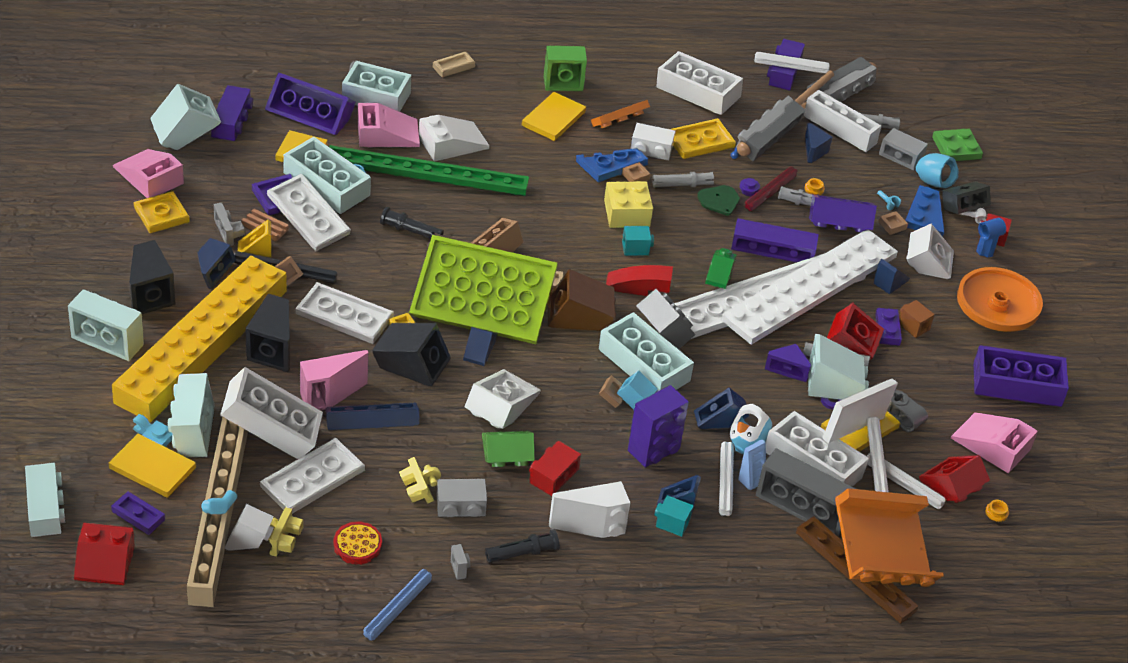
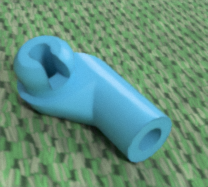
M228 490L222 498L205 500L201 506L204 513L225 514L237 499V494L232 490Z

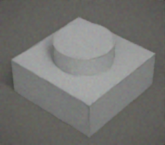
M461 544L451 547V564L457 580L466 578L467 568H470L469 555L464 553Z

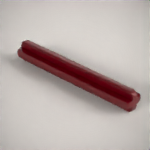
M790 166L746 200L745 209L753 211L780 190L781 186H785L797 176V169Z

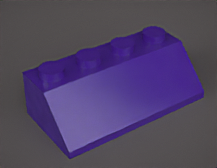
M278 72L265 110L337 135L350 120L356 101Z

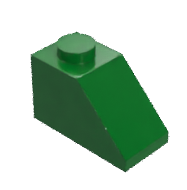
M716 249L705 284L726 289L732 277L737 254H733L729 249Z

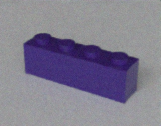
M737 218L731 250L800 262L815 257L819 234Z

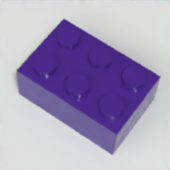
M812 195L809 219L813 222L814 226L827 227V224H832L835 229L847 230V227H853V230L856 232L873 230L877 206L869 202Z
M671 385L635 403L628 452L645 468L653 463H658L669 454L676 453L681 447L689 401Z

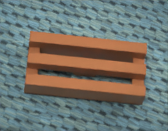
M256 209L252 210V214L249 213L247 215V219H242L243 226L252 231L269 219L272 230L271 239L276 242L289 230L288 224Z

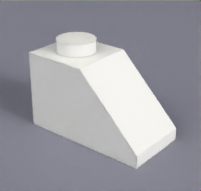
M246 504L231 532L225 549L259 548L263 539L268 541L274 527H271L270 524L274 516Z

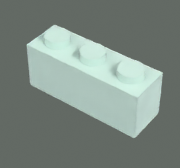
M55 463L25 466L31 537L61 534V524L65 523L64 508L59 509V505H64L63 491L58 490V487L62 486L61 472H56Z

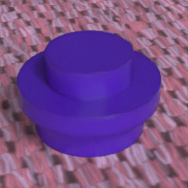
M753 178L743 179L740 182L741 192L746 196H753L759 191L760 184Z

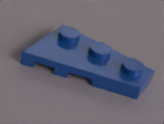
M637 148L617 150L610 155H602L601 152L594 153L593 157H584L583 154L576 155V162L597 182H601L621 175L623 168L639 162L642 166L648 165V158Z
M919 186L905 220L908 223L907 228L918 230L932 223L943 237L944 227L939 191L930 187Z

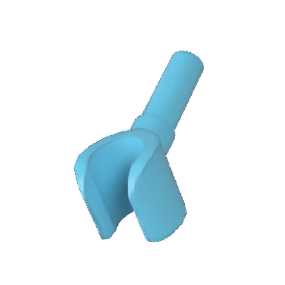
M881 190L877 193L887 202L886 207L888 210H893L894 206L896 208L899 207L901 203L899 197H888Z

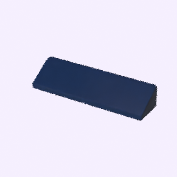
M416 402L327 407L328 430L417 426L419 425V408Z

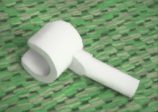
M983 208L960 214L975 217V221L978 224L981 223V220L986 221V211Z

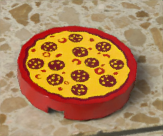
M350 522L345 524L335 533L333 539L334 552L337 556L342 557V560L346 563L358 565L371 562V559L375 556L377 557L381 552V533L369 523Z

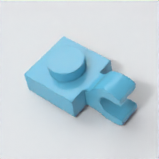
M138 414L133 419V422L136 423L133 430L142 434V436L164 447L172 441L173 433L169 432L168 426L156 420L151 424L141 414Z

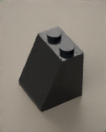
M155 240L134 245L129 280L131 308L141 312V314L176 305L174 273Z
M268 294L246 327V356L248 361L287 373L290 370L289 300Z
M391 323L372 350L380 369L426 386H433L451 359L437 323Z

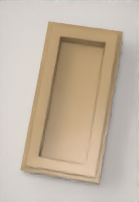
M467 52L433 62V68L442 78L475 67V61Z

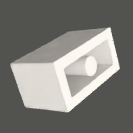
M637 123L632 137L631 149L637 148L645 156L669 160L675 131Z

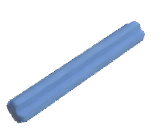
M422 569L364 628L363 635L371 641L375 640L432 580V574L426 569Z

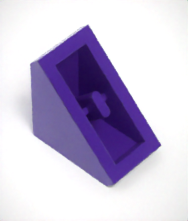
M797 344L769 351L765 370L803 382H807L811 363Z

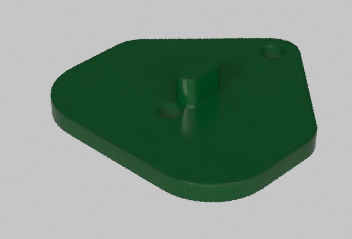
M727 185L702 189L697 195L699 202L704 208L726 216L732 214L740 200L735 189Z

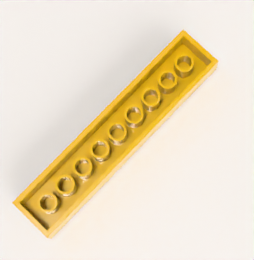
M253 256L248 257L112 384L113 403L136 416L138 414L145 416L151 423L171 404V401L175 400L174 384H178L179 374L203 373L246 331L247 325L268 294L281 297L287 292L286 272Z

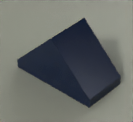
M808 123L804 139L808 163H813L829 152L832 136L812 123Z
M881 258L874 284L888 294H891L907 283L910 278Z
M471 327L463 360L485 366L498 334Z
M696 475L661 488L657 505L659 503L663 504L668 495L695 506L701 477Z

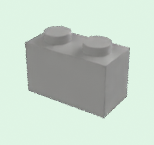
M893 128L883 138L879 155L914 170L918 161L925 156L928 144Z
M485 479L437 480L438 517H477L486 515L487 496Z

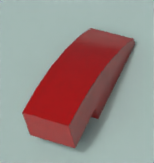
M642 265L608 272L606 284L614 287L616 292L647 296L648 290L654 291L655 289L659 292L669 293L673 266Z

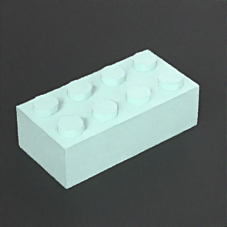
M315 137L283 154L284 174H291L293 178L303 174L331 208L339 214H342L370 196L371 177Z
M634 312L601 330L599 350L629 376L640 371L657 388L656 392L669 385L677 390L691 381L694 362Z

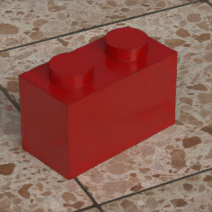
M557 441L552 447L546 449L539 460H535L531 464L529 483L552 496L579 470L581 453Z

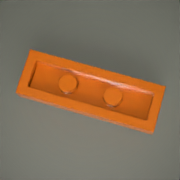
M648 100L591 119L593 127L600 125L601 128L612 125L611 121L615 119L617 123L627 120V115L632 114L633 117L644 113L643 109L649 108L650 105Z

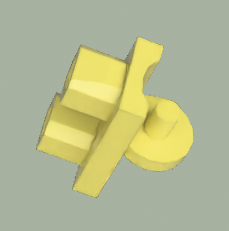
M415 457L408 460L410 466L399 472L405 486L417 481V484L406 488L412 503L425 498L427 503L433 502L434 499L428 484L432 487L436 486L437 480L441 477V472L437 467H431L430 465L424 466L422 472Z
M285 507L279 521L273 518L270 524L271 527H274L268 539L272 545L270 555L276 557L279 551L292 553L295 546V537L287 534L300 535L303 530V519L293 517L292 509Z

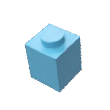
M637 371L625 380L617 394L634 410L635 403L654 394L657 388L640 371Z

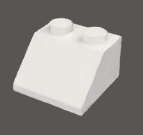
M932 223L911 232L907 256L908 264L914 267L920 274L945 279L951 278L954 250Z

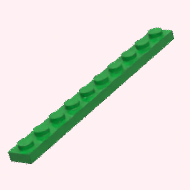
M329 146V148L352 164L361 165L364 170L524 196H526L529 183L528 176Z

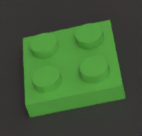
M970 129L934 131L932 138L941 154L950 156L956 161L982 158L983 152Z

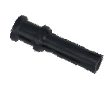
M390 207L384 208L380 218V224L394 226L398 231L405 229L429 239L435 233L442 236L444 234L443 229L410 219L406 213L394 212Z
M555 529L540 535L531 534L527 539L485 548L486 560L490 564L532 553V555H539L540 552L550 549L557 551L560 549L559 538Z

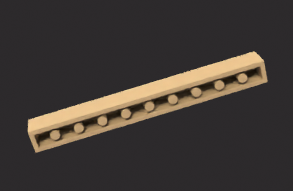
M222 417L205 500L222 498L228 490H232L235 493L237 490L248 431ZM234 503L225 514L202 512L187 583L188 605L214 607Z

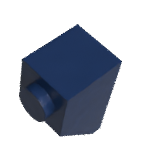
M212 238L197 252L201 272L209 289L213 288L236 261L230 244Z
M727 388L694 410L698 427L700 429L731 428L739 410L746 405L745 399L731 388ZM749 414L743 415V419L749 417Z

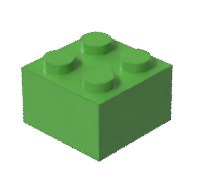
M546 46L544 67L546 91H583L587 64L585 46Z

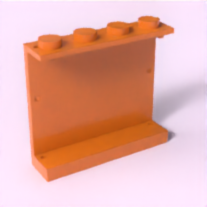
M848 488L835 498L850 579H859L861 582L880 581L882 584L899 582L901 585L920 584L922 587L934 585L935 581L944 576L941 572L934 570L930 572L918 512L929 505L927 496Z

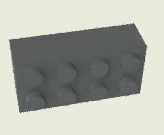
M775 448L762 466L756 496L805 522L814 516L839 537L841 535V528L835 498L848 488H856Z

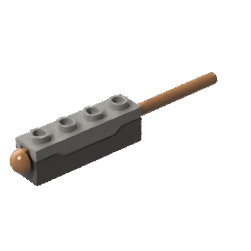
M859 57L834 71V77L819 90L839 102L844 101L875 82V76L878 71L877 66ZM807 100L805 103L801 104V106L804 109L806 107Z
M828 71L795 101L790 96H787L784 100H778L772 110H766L760 120L756 119L748 130L744 129L738 135L739 141L736 148L739 155L747 156L754 162L801 121L806 111L801 104L834 77V73Z

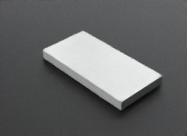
M303 174L267 190V196L315 251L350 234L351 229Z
M318 282L296 307L297 315L372 344L387 327L389 319L394 317V311Z
M889 379L836 402L823 439L830 443L867 426V419L869 417H878L879 420L883 419L898 382L894 379Z
M334 438L260 481V487L283 510L285 507L290 508L293 514L365 471V465L337 438Z

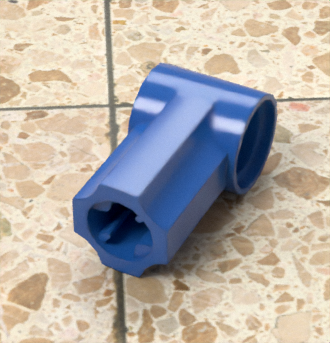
M999 217L981 222L978 226L980 240L976 252L980 256L992 257L999 236L1006 233L1005 222Z

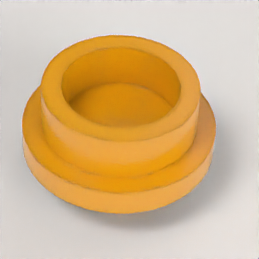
M812 178L805 184V191L809 194L820 196L824 193V183L820 179Z
M993 500L985 509L986 515L993 521L1002 522L1009 516L1008 506L1001 500Z

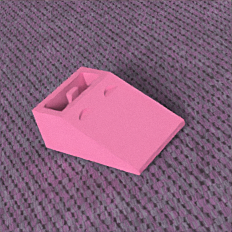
M358 103L359 147H420L416 118L379 103Z
M147 149L113 165V168L146 198L161 195L184 184L183 164L169 153Z
M368 350L300 362V394L302 400L318 410H326L327 407H333L367 384Z
M974 413L951 436V439L1009 474L1031 450L1038 431L1019 419Z

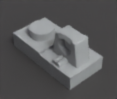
M222 202L214 204L215 223L224 242L233 246L234 238L245 235L244 226L241 221L231 222L230 212L225 210Z

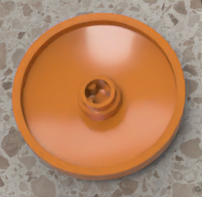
M985 267L969 272L961 280L957 292L958 303L970 319L984 327L997 331L1013 332L1032 326L1038 320L1043 307L1042 296L1030 280L1014 271L1003 268Z

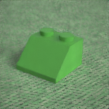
M529 431L482 432L485 461L491 463V467H504L505 462H515V466L529 465L528 461H535L534 433Z

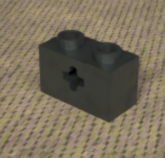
M975 181L943 190L944 210L961 214L990 206V186Z

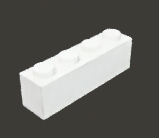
M820 90L807 98L804 117L864 152H867L877 144L881 125Z

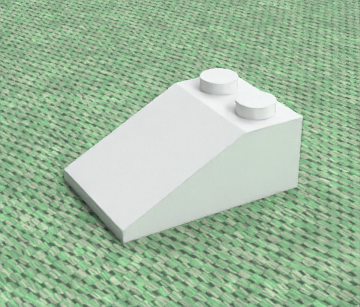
M442 115L420 119L419 139L434 162L489 149V144L472 121Z
M503 369L473 384L465 408L470 410L473 415L488 420L492 426L503 429L512 424L540 394L541 390Z
M622 482L553 493L549 527L601 538L625 534L630 501Z

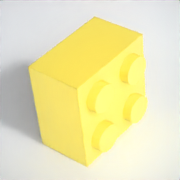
M607 182L604 202L610 228H624V226L650 227L653 206L647 182Z

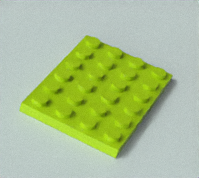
M432 235L409 314L410 316L466 329L474 327L497 333L501 337L537 344L558 263Z

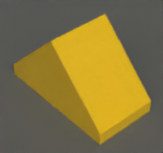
M269 219L239 240L238 251L271 258V221Z

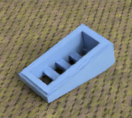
M763 439L745 448L738 480L749 490L758 487L762 466L766 461V443Z

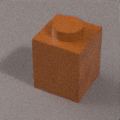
M915 300L910 304H905L900 309V326L917 338L931 329L935 314Z

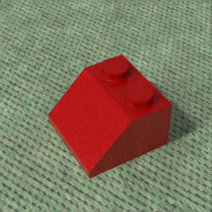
M852 303L836 314L827 338L857 354L870 356L869 360H871L875 355L884 328Z
M980 455L949 457L919 476L923 484L945 497L946 501H954L955 503L966 500L968 494L981 490L983 488L982 485L990 481Z
M83 523L77 544L74 580L124 585L135 548L133 528Z

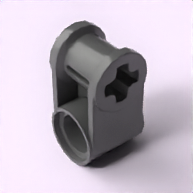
M895 390L887 411L900 422V427L904 431L912 432L927 421L928 414L921 405H918L904 392Z

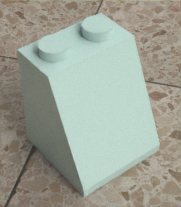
M180 84L174 87L150 118L160 144L175 150H179L221 123L209 96Z
M815 334L809 360L811 368L808 376V396L843 400L868 389L869 381L865 380L867 378L868 366H864V357L820 334Z

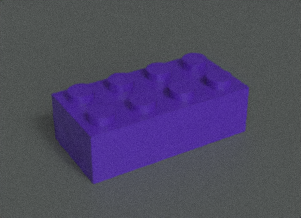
M979 345L973 363L974 394L1062 407L1069 389L1066 358Z

